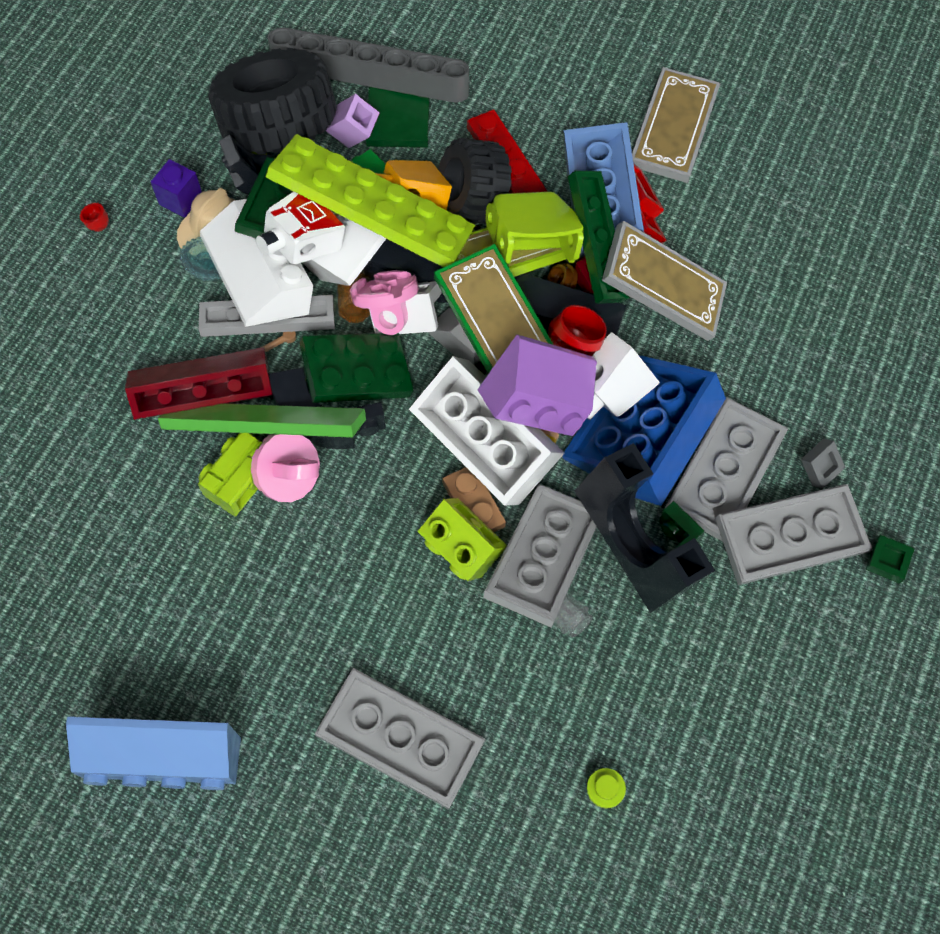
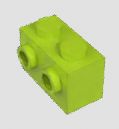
M458 498L443 499L417 531L425 539L424 543L427 548L437 555H442L450 563V570L460 579L467 581L481 578L507 547Z

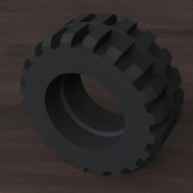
M279 48L272 49L269 52L261 51L250 57H243L239 59V62L226 66L224 71H220L215 76V80H212L208 93L221 137L225 138L231 135L246 150L256 152L257 154H266L272 151L274 153L281 152L296 134L314 140L317 134H322L327 130L336 113V102L327 67L316 54H311L304 49L297 51L296 48H287V50Z

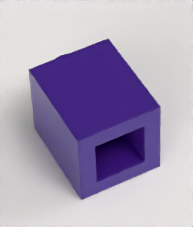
M170 159L151 180L158 204L184 218L191 211L192 201L198 194L202 193L196 172Z

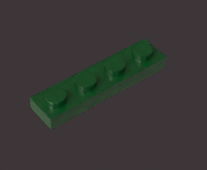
M574 171L567 177L575 213L583 225L584 239L582 245L595 303H622L630 299V296L602 281L615 234L602 171Z

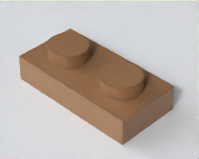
M467 467L442 478V483L450 498L461 500L493 532L506 527V521L489 490Z

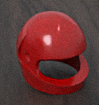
M571 305L566 307L551 321L548 328V336L555 346L593 356L596 351L601 349L607 330L603 319L596 312L587 307Z

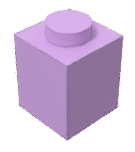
M354 94L336 105L334 119L331 125H328L326 131L350 148L370 137L379 112L357 94Z

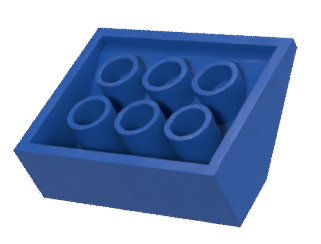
M639 355L660 383L621 416L613 415L603 406L591 419L586 418L562 457L564 460L590 474L606 456L634 443L653 472V475L638 489L635 498L662 506L726 400V397L715 372Z

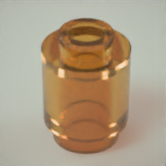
M361 272L350 286L337 284L338 312L341 318L350 323L362 322L370 316L369 309L355 306L351 299L350 289L352 285L359 279L366 278Z

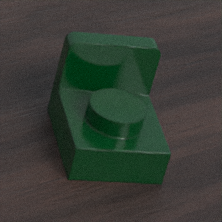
M674 501L663 510L658 521L661 524L662 531L671 540H678L680 542L676 548L694 538L702 547L699 541L705 531Z

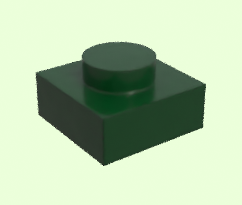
M880 534L875 539L865 570L900 584L905 580L915 548Z

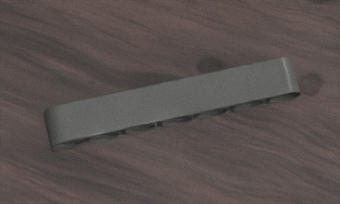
M276 28L267 37L270 51L279 48L281 50L296 48L297 51L304 49L311 54H316L325 63L329 79L454 103L462 102L469 97V66L466 62L459 59L290 28Z

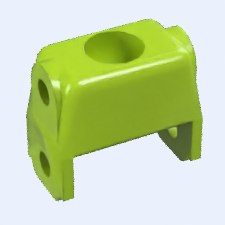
M555 192L499 194L495 196L493 203L487 205L486 226L492 239V245H496L506 264H510L512 252L518 250L561 248L569 263H575V260L579 259L584 239L583 225L576 213Z

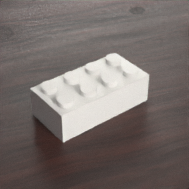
M452 356L409 410L504 506L519 505L565 453L538 428L495 419L477 390L486 376L469 360Z

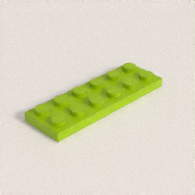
M298 134L292 138L268 167L266 178L442 267L456 262L475 227L474 224L466 221L462 216L453 214L437 206L434 202L423 199L406 190L403 186L394 184L376 175L372 170L362 168L345 159L342 155L333 153L315 144L311 139L304 138Z

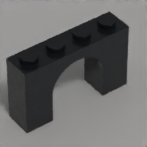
M632 443L606 456L575 489V493L651 613L678 598L716 570L695 538L667 552L653 543L645 533L637 516L635 496L638 489L653 475V472L636 445Z

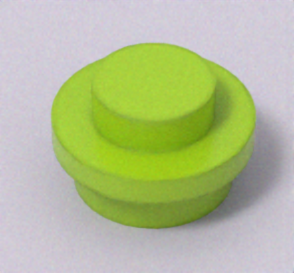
M602 768L595 771L589 777L587 794L596 806L605 809L613 808L623 800L626 793V785L624 779L617 771Z

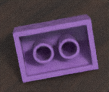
M517 334L477 390L495 419L573 436L593 411L597 361L592 356Z

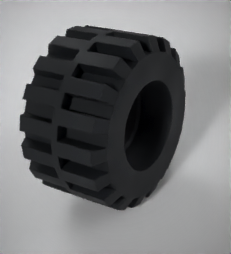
M468 138L454 139L450 146H447L438 169L452 185L447 211L462 216L470 223L486 224L487 205L493 203L496 195L507 194L510 191L512 172L508 154L505 153L504 147L499 145V143Z

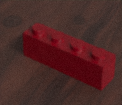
M264 347L128 371L125 385L126 395L134 420L272 395L269 378L270 370Z

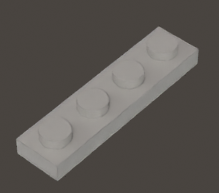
M333 295L312 296L309 315L245 327L232 300L199 302V332L201 337L335 329Z

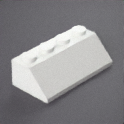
M247 199L231 202L200 230V237L245 327L309 315L313 284L302 264L290 263L279 250L265 256L259 250L256 238L235 232V223Z

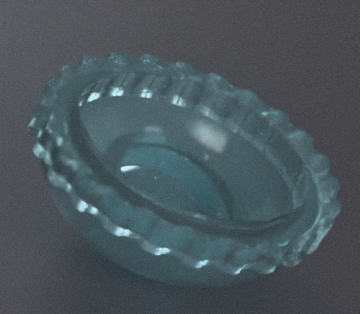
M201 237L187 241L180 253V261H182V266H185V270L192 276L204 281L220 280L221 277Z

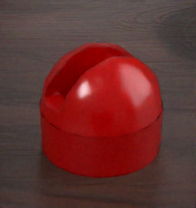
M91 203L80 212V220L88 229L99 232L107 228L109 217L101 204Z

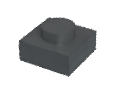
M825 438L801 459L812 486L821 489L845 468L835 442Z

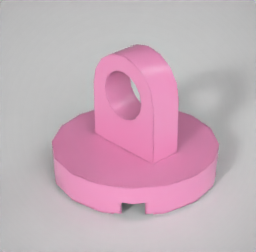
M392 270L377 273L374 275L375 280L369 282L366 281V278L359 279L350 289L353 304L360 308L370 309L374 326L383 334L395 335L399 333L408 321L405 301L414 297L419 290L417 277L415 275L411 276V273L407 271ZM383 311L394 313L397 317V323L387 322L384 319Z
M268 435L252 456L251 474L255 486L266 497L274 501L293 502L303 498L312 490L319 477L320 462L317 450L311 441L302 435Z

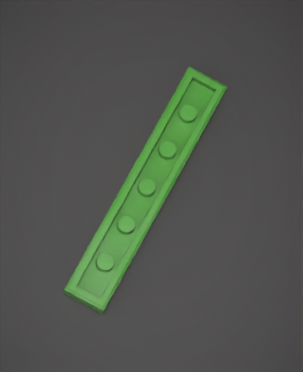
M218 404L163 414L158 417L161 429L353 437L366 421V416L363 408Z

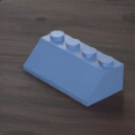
M627 122L564 130L567 175L574 171H602L614 229L616 230L617 225L625 221L644 232ZM570 191L572 210L575 212L572 195ZM583 245L581 248L579 259L585 256Z
M67 717L66 730L70 768L72 773L83 778V784L104 786L107 785L108 779H120L124 786L146 787L147 781H162L161 787L183 789L186 782L201 783L200 788L207 790H224L225 784H236L241 737L228 723Z

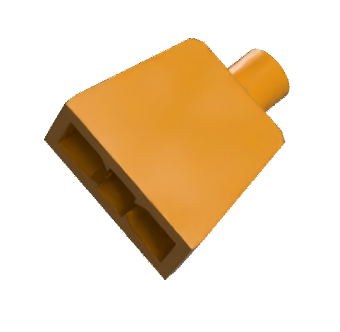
M389 160L386 162L384 174L375 173L447 210L452 185L431 161Z

